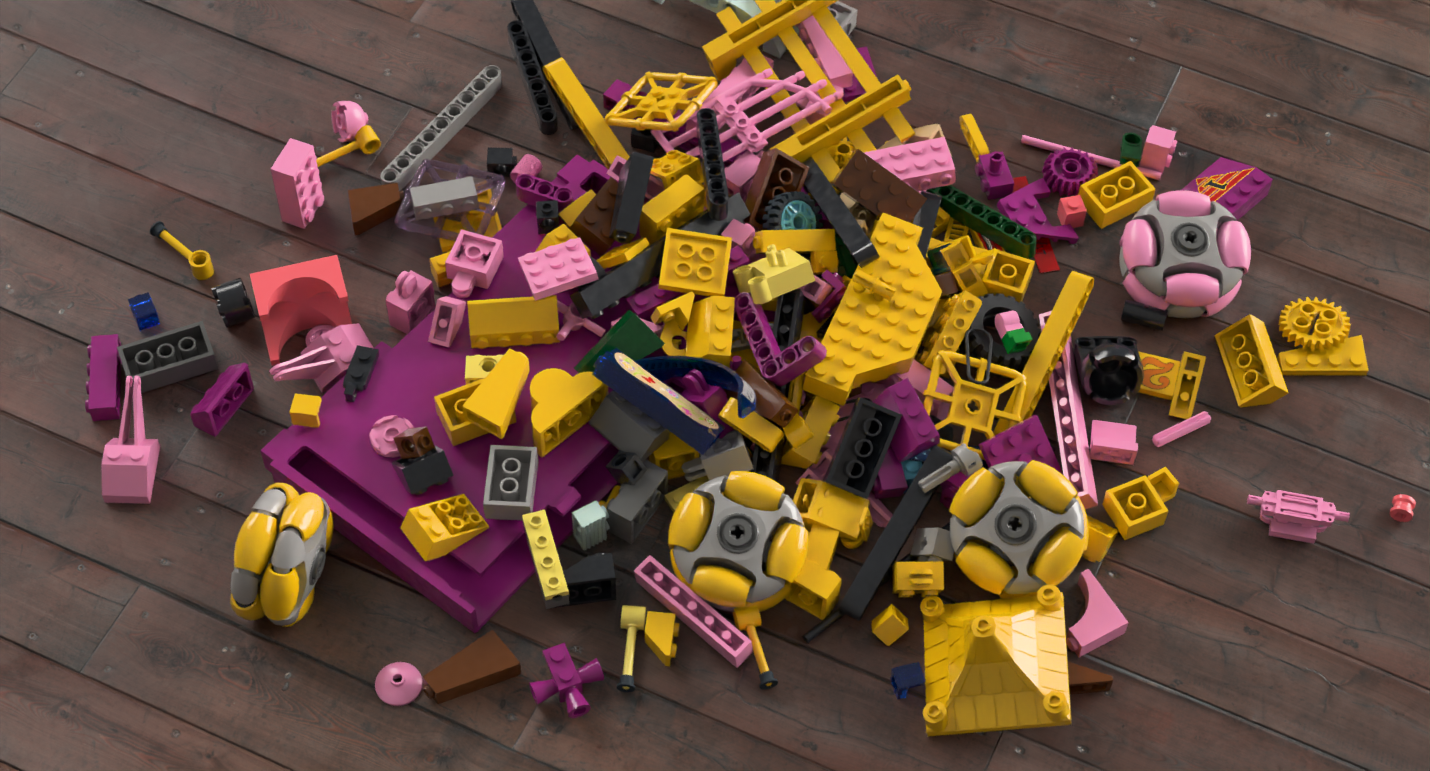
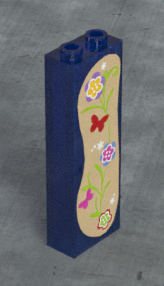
M617 348L611 352L606 351L603 356L600 355L593 365L596 368L592 373L593 376L702 455L715 444L726 428Z

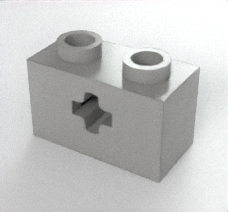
M939 527L919 528L916 530L910 555L918 557L919 562L952 561L954 549L950 531Z

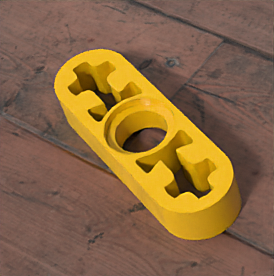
M962 115L959 119L960 127L978 163L979 155L990 154L989 149L973 115Z

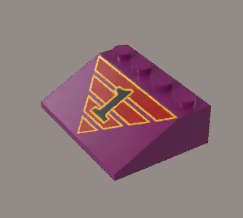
M1220 157L1186 185L1182 191H1193L1209 196L1210 201L1214 200L1239 220L1268 195L1273 179L1257 167Z

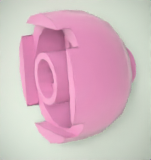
M352 101L335 102L333 106H336V110L331 113L334 133H340L342 138H338V140L342 143L353 141L358 130L368 124V115L357 103Z

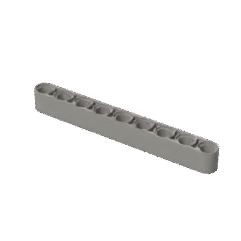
M495 65L485 67L381 172L382 185L398 183L399 191H401L501 89L500 68Z

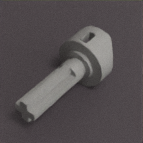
M965 443L961 444L951 451L953 460L920 480L918 483L919 487L926 493L959 471L968 477L983 466L978 453L969 450Z

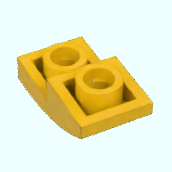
M592 189L559 213L560 218L569 228L595 197L596 194Z

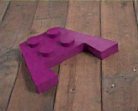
M1043 178L998 201L996 206L1002 215L1033 232L1038 240L1041 237L1051 238L1054 242L1061 239L1069 240L1068 243L1076 244L1079 239L1071 224L1051 226L1036 200L1047 198L1051 193Z

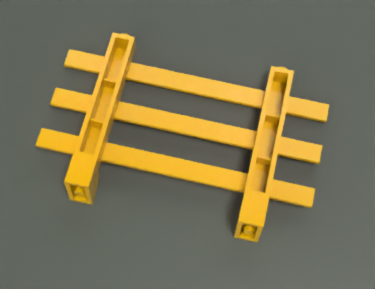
M754 0L762 12L744 23L740 22L730 6L716 14L727 32L702 46L709 67L719 82L730 75L736 66V59L744 56L755 74L771 69L773 74L764 79L779 80L758 49L760 45L779 36L800 69L804 71L811 85L823 79L827 81V85L824 88L816 91L820 98L824 99L831 94L833 95L837 91L793 29V26L813 15L866 91L865 94L848 104H845L842 98L835 100V102L829 105L832 108L830 114L811 125L806 118L791 125L795 134L773 146L770 150L777 148L801 163L812 157L831 184L840 169L827 151V148L848 137L854 148L861 150L863 153L877 150L862 128L878 118L884 117L901 143L916 135L898 109L899 106L911 100L909 93L911 87L906 79L902 80L899 75L882 84L879 82L827 8L838 0H782L777 4L774 0ZM785 89L771 96L775 104L790 97ZM796 103L781 110L785 119L800 112Z

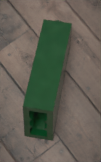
M628 310L574 369L578 374L582 372H595L609 379L624 370L616 361L615 353H622L635 361L646 357L661 348L665 343L635 313Z

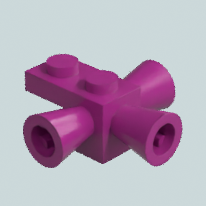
M565 643L543 650V657L552 679L529 683L536 705L557 694L560 703L566 701L570 718H578L588 713L591 706L583 697L582 684L604 680L603 671L597 658L576 670Z

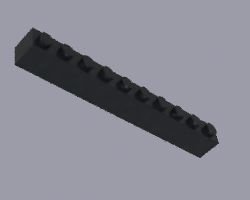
M738 192L729 195L728 217L726 219L715 221L709 217L708 209L676 229L721 236L733 219L744 224V219L750 216V213ZM666 235L649 245L628 262L617 265L598 277L599 280L590 282L571 294L570 298L581 318L591 317L595 319L603 314L602 310L606 307L610 309L618 305L620 298L632 296L636 293L635 289L637 287L643 288L652 283L651 278L655 276L659 278Z
M795 289L778 296L773 334L781 352L800 340L806 302L801 289ZM790 382L783 386H776L787 399ZM772 423L773 425H775L776 427H778L780 430H782V431L784 432V430H783V428H782L781 426ZM785 435L772 453L755 444L752 461L753 469L751 472L764 475L778 483Z

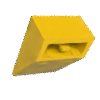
M806 478L800 479L793 499L807 531L811 532L813 524L840 531L839 537L858 540L860 534L859 522L864 508L869 507L870 500L834 485Z
M461 494L408 509L400 528L422 558L428 561L445 556L487 530L489 525L466 495Z

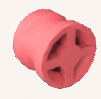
M1404 494L1394 496L1390 516L1400 522L1411 521L1413 518L1412 510L1416 505L1414 498Z

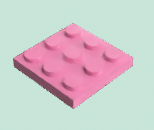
M580 237L518 257L519 264L535 301L599 280Z

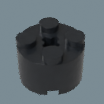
M241 278L211 287L214 298L218 302L216 305L219 314L222 316L226 328L255 318L251 301L248 298Z

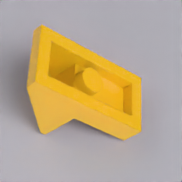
M692 291L656 307L650 318L655 325L662 321L667 323L674 318L681 330H683L689 321L695 294Z

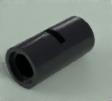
M1130 300L1125 301L1121 316L1122 321L1163 331L1168 310L1152 306L1145 308V304Z

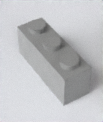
M472 176L410 188L416 220L479 209L477 192Z

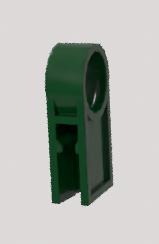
M1125 133L1120 144L1121 165L1132 161L1136 167H1139L1143 140L1138 134Z

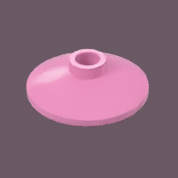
M395 662L385 666L378 673L375 680V690L378 697L386 704L392 706H403L411 703L419 696L423 686L422 676L418 669L405 662ZM402 678L400 682H394L395 679Z

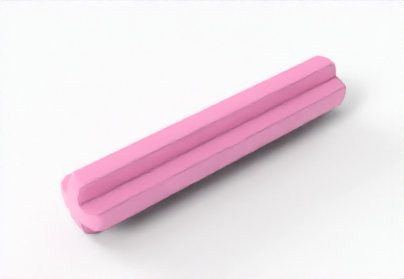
M1201 412L1153 435L1152 442L1156 447L1163 446L1209 424L1211 417L1208 412Z

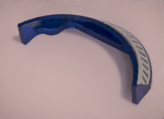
M659 356L634 361L660 381H665L672 377H684L692 369L698 370L702 373L707 384L738 393V417L740 418L746 417L756 408V394L752 387L731 368L718 362L689 356ZM630 374L631 386L636 387L643 383Z

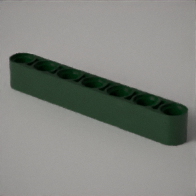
M952 185L926 190V192L942 196L940 207L951 218L1017 256L1031 259L1035 256L1036 235L1030 230Z

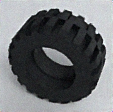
M993 293L985 294L984 297H977L982 301V305L969 329H984L983 326L996 328L995 316L999 313L1013 310L1017 312L1020 324H1022L1025 332L1030 333L1032 341L1024 351L1007 354L1003 345L993 341L991 363L1021 373L1041 334L1037 318L1034 319V313L1031 309L1028 310L1023 302H1017L1012 296L1004 297V294L999 293L994 296ZM980 331L970 332L968 335L969 357L976 359L984 358L988 362L989 337ZM965 336L958 347L960 349L958 353L966 355ZM992 372L989 375L990 378L997 376V379L1006 378V376Z

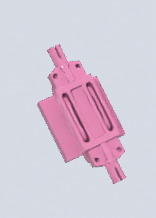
M1277 490L1276 493L1265 491L1262 497L1248 495L1247 504L1261 507L1260 519L1264 523L1269 524V536L1314 544L1316 534L1324 532L1327 527H1331L1334 519L1349 521V512L1336 511L1334 503L1325 502L1320 497Z

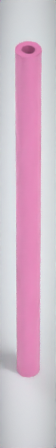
M1025 135L1021 139V143L1053 152L1056 149L1061 151L1063 147L1067 150L1071 149ZM1088 153V157H1094V162L1111 168L1121 166L1120 161ZM1137 167L1145 177L1160 180L1161 172Z

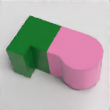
M1012 310L995 316V326L1007 354L1024 351L1032 341V337L1029 332H1025L1022 324H1020L1017 312Z

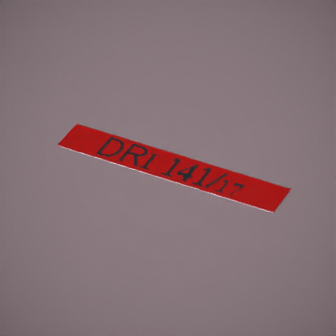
M1026 176L1013 178L1014 187L1012 193L1029 185ZM1041 237L1040 240L1036 239V254L1034 258L1039 272L1045 273L1060 270L1049 238Z

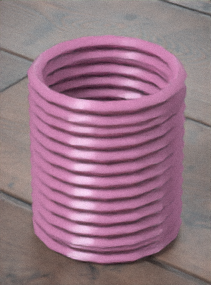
M525 154L511 171L510 177L514 183L516 178L522 174L536 177L542 170V164L535 156Z

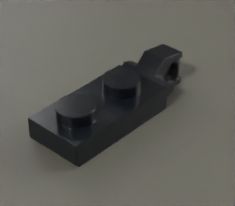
M357 345L343 380L345 401L354 402L358 391L363 392V390H366L379 357L378 349Z

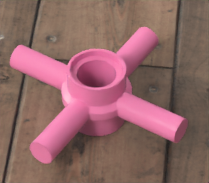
M557 300L558 311L564 314V325L557 334L559 340L564 341L571 330H579L581 326L600 337L603 336L606 330L587 318L582 319L574 303H571L568 307Z

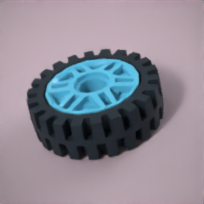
M798 191L786 192L773 197V200L768 202L769 206L765 207L764 210L768 214L763 215V220H766L763 228H767V230L819 229L823 227V223L819 222V219L823 218L822 214L817 213L820 211L819 206H814L816 202L814 199H810L811 196L808 194L804 195V192Z

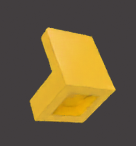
M295 393L290 409L292 424L318 428L320 425L318 412L322 402L321 397Z
M1166 467L1147 477L1163 503L1175 497L1179 482Z
M893 604L872 620V632L887 646H890L909 630L908 618Z

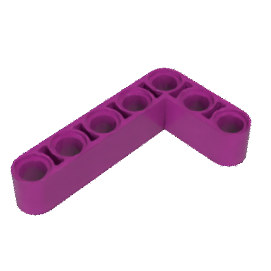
M742 292L736 296L734 307L762 375L778 387L783 386L820 363L826 357V347L812 336L800 339L781 352L762 305L754 304L753 298L749 293Z

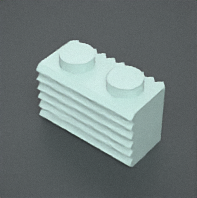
M597 501L572 512L573 535L583 550H587V548H591V546L606 540L607 530L610 529L606 521L609 518V514L603 505L600 506Z

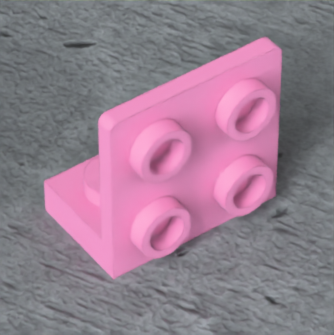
M1093 420L1090 458L1133 465L1138 452V443H1135L1137 427L1135 425Z

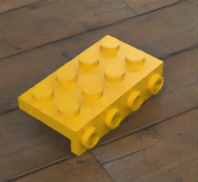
M966 290L958 295L955 294L952 298H948L942 308L945 310L941 317L938 316L932 326L935 328L932 335H928L922 344L924 349L921 354L918 353L915 356L914 360L927 369L932 370L937 352L941 350L956 352L966 331L978 313L982 301ZM943 364L941 366L939 375L944 374L946 371V368Z

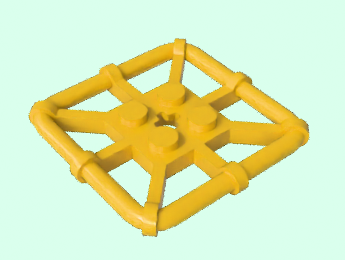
M646 72L628 92L621 96V100L605 116V121L609 126L631 127L640 131L650 129L660 131L673 130V132H676L695 111L700 110L702 103L718 86V82L712 76H693L682 72L678 74ZM654 81H669L674 83L669 88H664L661 86H657ZM648 83L651 91L646 96H636ZM686 83L699 84L688 89H681ZM697 96L696 98H693L691 101H688L689 98ZM627 104L637 105L635 108L621 112ZM679 109L685 110L677 120L673 118V115ZM654 118L667 119L668 123L654 122L653 120Z
M941 350L937 352L933 362L927 390H924L923 397H925L923 406L930 416L933 399L949 403L947 418L934 425L935 428L939 430L950 423L963 427L964 430L960 444L940 438V443L937 446L952 451L965 443L969 450L977 452L980 459L985 460L981 450L968 446L971 430L984 433L986 438L990 439L995 436L991 430L994 417L1007 420L1009 422L1008 429L1020 423V412L1026 391L1025 380L1027 378L1016 370L991 363L990 372L1013 378L1014 380L997 390L961 379L950 360L967 365L966 355ZM970 357V366L978 370L975 380L983 381L985 370L987 371V359ZM942 364L955 383L952 396L935 392ZM1017 385L1012 412L1007 413L997 410L996 406L999 395ZM972 401H974L975 406L978 407V410H974L973 412H971L970 408H968V404H970Z

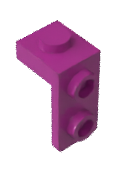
M826 270L821 275L826 283L833 286L832 289L834 291L812 312L813 317L819 323L830 317L832 310L840 304L847 289L843 284L844 279L836 272L832 274Z

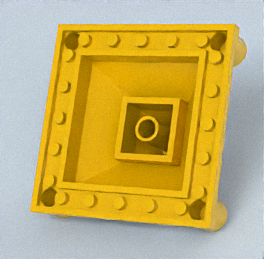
M1044 585L1038 590L1037 596L1034 597L1028 596L956 604H943L939 597L933 595L927 596L922 600L920 609L924 618L926 706L923 709V717L926 722L927 736L1071 725L1063 593L1056 586Z

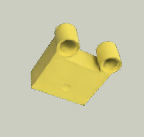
M774 244L767 247L765 258L733 270L739 293L751 292L754 304L767 303L775 297L815 281L809 260L790 248L777 251Z

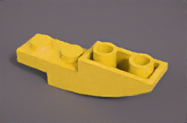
M960 240L940 250L962 291L966 290L976 297H984L985 294H989Z

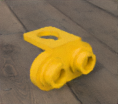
M868 507L864 508L859 522L860 534L858 540L841 537L842 544L846 548L855 549L863 541H867L873 525Z

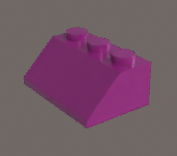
M248 364L231 365L218 376L217 382L205 392L204 398L199 404L192 408L190 415L195 427L214 437L219 434L254 390Z
M908 378L888 387L872 401L902 415L890 443V447L899 463L940 443L939 433Z

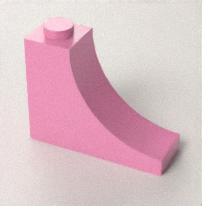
M1089 569L1081 572L1078 585L1085 598V614L1074 626L1069 628L1066 636L1068 648L1072 652L1074 651L1078 657L1125 633L1128 625L1126 618Z

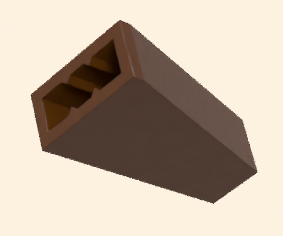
M746 360L735 370V373L741 378L732 374L721 387L726 392L727 400L733 397L766 420L783 428L787 426L799 411L773 383L762 375L756 366ZM743 380L749 384L754 392L753 402L742 394Z
M490 630L424 675V687L422 689L429 699L433 698L440 704L521 674V665L497 634Z

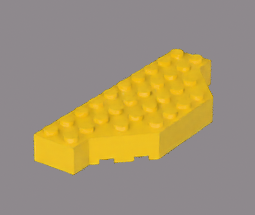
M882 213L870 239L880 257L863 268H860L858 265L855 272L861 270L874 278L879 277L880 281L896 288L892 299L888 301L874 292L870 293L869 289L851 279L821 342L826 347V357L808 370L802 390L844 406L851 390L860 387L861 384L870 381L874 383L887 379L889 375L909 372L942 293L941 288L917 247L923 230L922 227Z

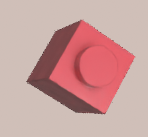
M1081 196L1060 198L1057 216L1061 225L1071 224L1073 228L1082 227L1087 210Z

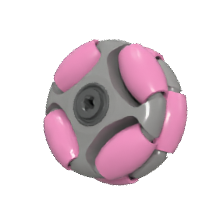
M1177 190L1157 195L1156 199L1144 205L1132 220L1126 224L1119 243L1121 247L1119 255L1120 270L1123 279H1125L1123 285L1128 294L1135 302L1145 304V308L1152 306L1168 310V317L1173 318L1209 317L1224 309L1237 295L1242 283L1241 278L1248 272L1251 260L1250 240L1243 224L1238 222L1225 207L1214 200L1210 201L1209 196L1193 191Z

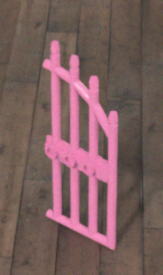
M766 69L762 73H758L702 103L700 109L714 107L719 114L716 116L717 125L725 121L731 128L719 134L720 143L735 135L742 142L722 153L723 162L745 150H748L750 153L762 150L764 146L768 145L767 138L819 110L826 114L832 110L829 105L835 102V100L841 99L844 96L843 91H837L833 95L831 94L821 99L814 93L827 85L825 79L804 88L794 84L806 76L804 71L797 72L795 75L784 80H770L764 78L770 77L773 72L771 69ZM751 86L767 87L766 90L738 105L732 98ZM783 89L795 93L751 118H748L743 112ZM805 97L814 103L761 133L754 126ZM695 111L688 120L697 116L698 111ZM697 127L669 142L663 135L667 131L652 130L651 133L667 153L697 136ZM699 146L686 152V154L693 157L700 155Z

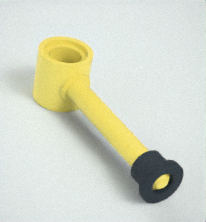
M622 606L621 628L627 629L623 675L620 676V681L616 687L622 692H633L636 688L634 677L632 676L636 634L638 630L645 629L646 607Z

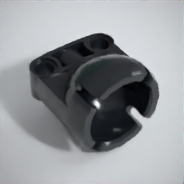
M1089 336L1075 339L1074 359L1081 386L1093 400L1106 405L1121 404L1130 399L1129 390L1134 395L1140 390L1144 379V370L1137 349L1138 342L1136 339L1125 336Z

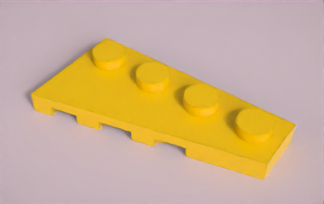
M1362 335L1346 338L1344 344L1340 343L1338 348L1332 346V350L1324 347L1323 352L1319 348H1315L1314 352H1312L1311 347H1307L1305 350L1299 348L1280 352L1277 357L1282 375H1367L1369 371Z

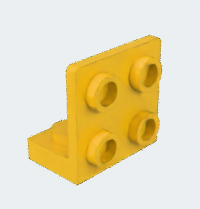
M671 150L665 156L653 159L650 174L662 179L664 189L686 174L698 184L704 182L701 163L696 157L678 150Z

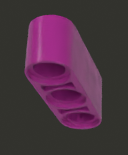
M522 174L516 178L517 198L522 202L536 206L537 201L557 200L558 214L574 202L573 192L567 187L528 174Z

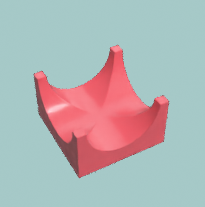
M337 255L250 274L272 366L280 364V353L284 344L296 333L319 325H330L335 328L339 325L352 324L347 303L349 301Z

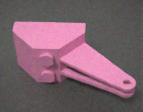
M359 323L339 325L316 338L301 352V356L277 364L269 372L271 375H274L273 379L275 381L314 379L323 393L331 389L346 375L357 345L373 348Z
M127 376L119 438L111 439L104 448L101 464L102 497L105 503L150 504L160 444L158 439H146L140 376H135L134 387L132 376ZM132 397L134 410V439L129 438Z

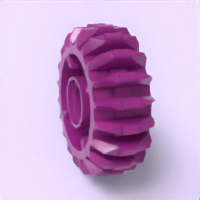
M1065 147L1061 151L1056 149L1044 161L1042 169L1043 179L1047 182V186L1052 188L1053 193L1058 191L1060 196L1062 194H1066L1067 197L1071 195L1077 196L1080 185L1098 177L1099 172L1097 163L1094 162V157H1088V152L1081 153V149L1075 151L1073 147L1070 150H1067Z

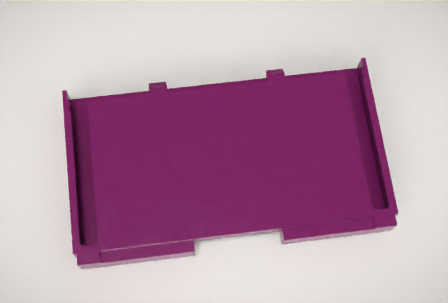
M576 155L557 173V177L552 183L571 189L573 200L575 201L591 189L597 194L611 176L606 174L609 169L595 160L588 162L579 155ZM647 197L644 198L645 204L650 201ZM527 204L492 237L502 240L504 257L489 288L485 289L474 286L470 296L467 298H459L453 292L448 296L466 301L462 324L450 347L428 342L435 312L434 309L393 348L382 341L374 347V349L379 350L378 360L366 390H363V392L358 391L354 402L345 401V388H343L345 376H343L321 397L322 402L318 412L320 425L318 428L292 424L287 430L284 428L260 450L265 469L272 473L274 483H286L292 486L299 495L311 492L323 498L332 513L334 529L473 633H477L536 572L523 529V520L485 519L483 502L490 446L534 447L530 383L537 373L551 368L564 370L572 377L578 374L574 367L611 329V321L623 317L626 313L627 298L622 297L619 299L620 303L610 309L608 307L603 309L601 316L595 319L588 317L587 319L606 330L602 337L581 326L579 330H571L565 340H560L558 343L498 346L484 349L471 347L467 301L533 297L519 264L518 257L524 256L527 253H534L546 234H538L536 206ZM559 216V226H561L562 224H565L567 226V224ZM639 224L636 235L631 242L642 239L639 235ZM615 241L612 244V246L607 250V252L614 247L624 245L627 243H620ZM586 245L591 251V257L598 260L601 256ZM617 265L612 266V267H609V268H606V269H604V270H605V272H608V271H610L611 269H613L614 267H616ZM655 276L651 278L652 283L643 288L637 287L635 289L636 293L632 296L659 284L660 277L656 278ZM735 282L725 288L724 297L736 298L740 294ZM575 287L554 295H557L558 301L569 307L573 303L570 295L579 289ZM734 307L733 320L740 321ZM764 310L768 322H774L776 311ZM558 311L560 331L564 325V314ZM688 323L682 331L687 332ZM677 335L672 338L681 339L679 350L686 348V339ZM509 348L525 354L529 359L530 372L515 408L516 423L508 426L502 439L487 433L453 446L436 412L434 397L466 385V356L504 355ZM659 348L642 359L670 357L665 354L662 348ZM675 366L646 370L678 394L686 390L682 378L688 375L692 369L701 372L706 383L712 386L724 376V374L699 369L694 366ZM625 369L607 379L608 394L622 383L667 423L673 421L677 414L684 417L683 412L668 398ZM395 415L398 418L408 419L414 428L427 426L434 445L444 450L453 476L449 477V481L442 485L434 484L427 487L428 490L419 495L406 491L391 463L400 459L401 456L393 458L384 457L376 453L371 446L369 434L375 422L383 417ZM589 421L543 458L538 455L533 512L545 510L556 550L573 533L572 512L594 501H604L612 492L613 487L620 484L617 483L606 468V465L619 450L589 425ZM465 494L489 525V528L445 556L425 561L400 528L408 509Z

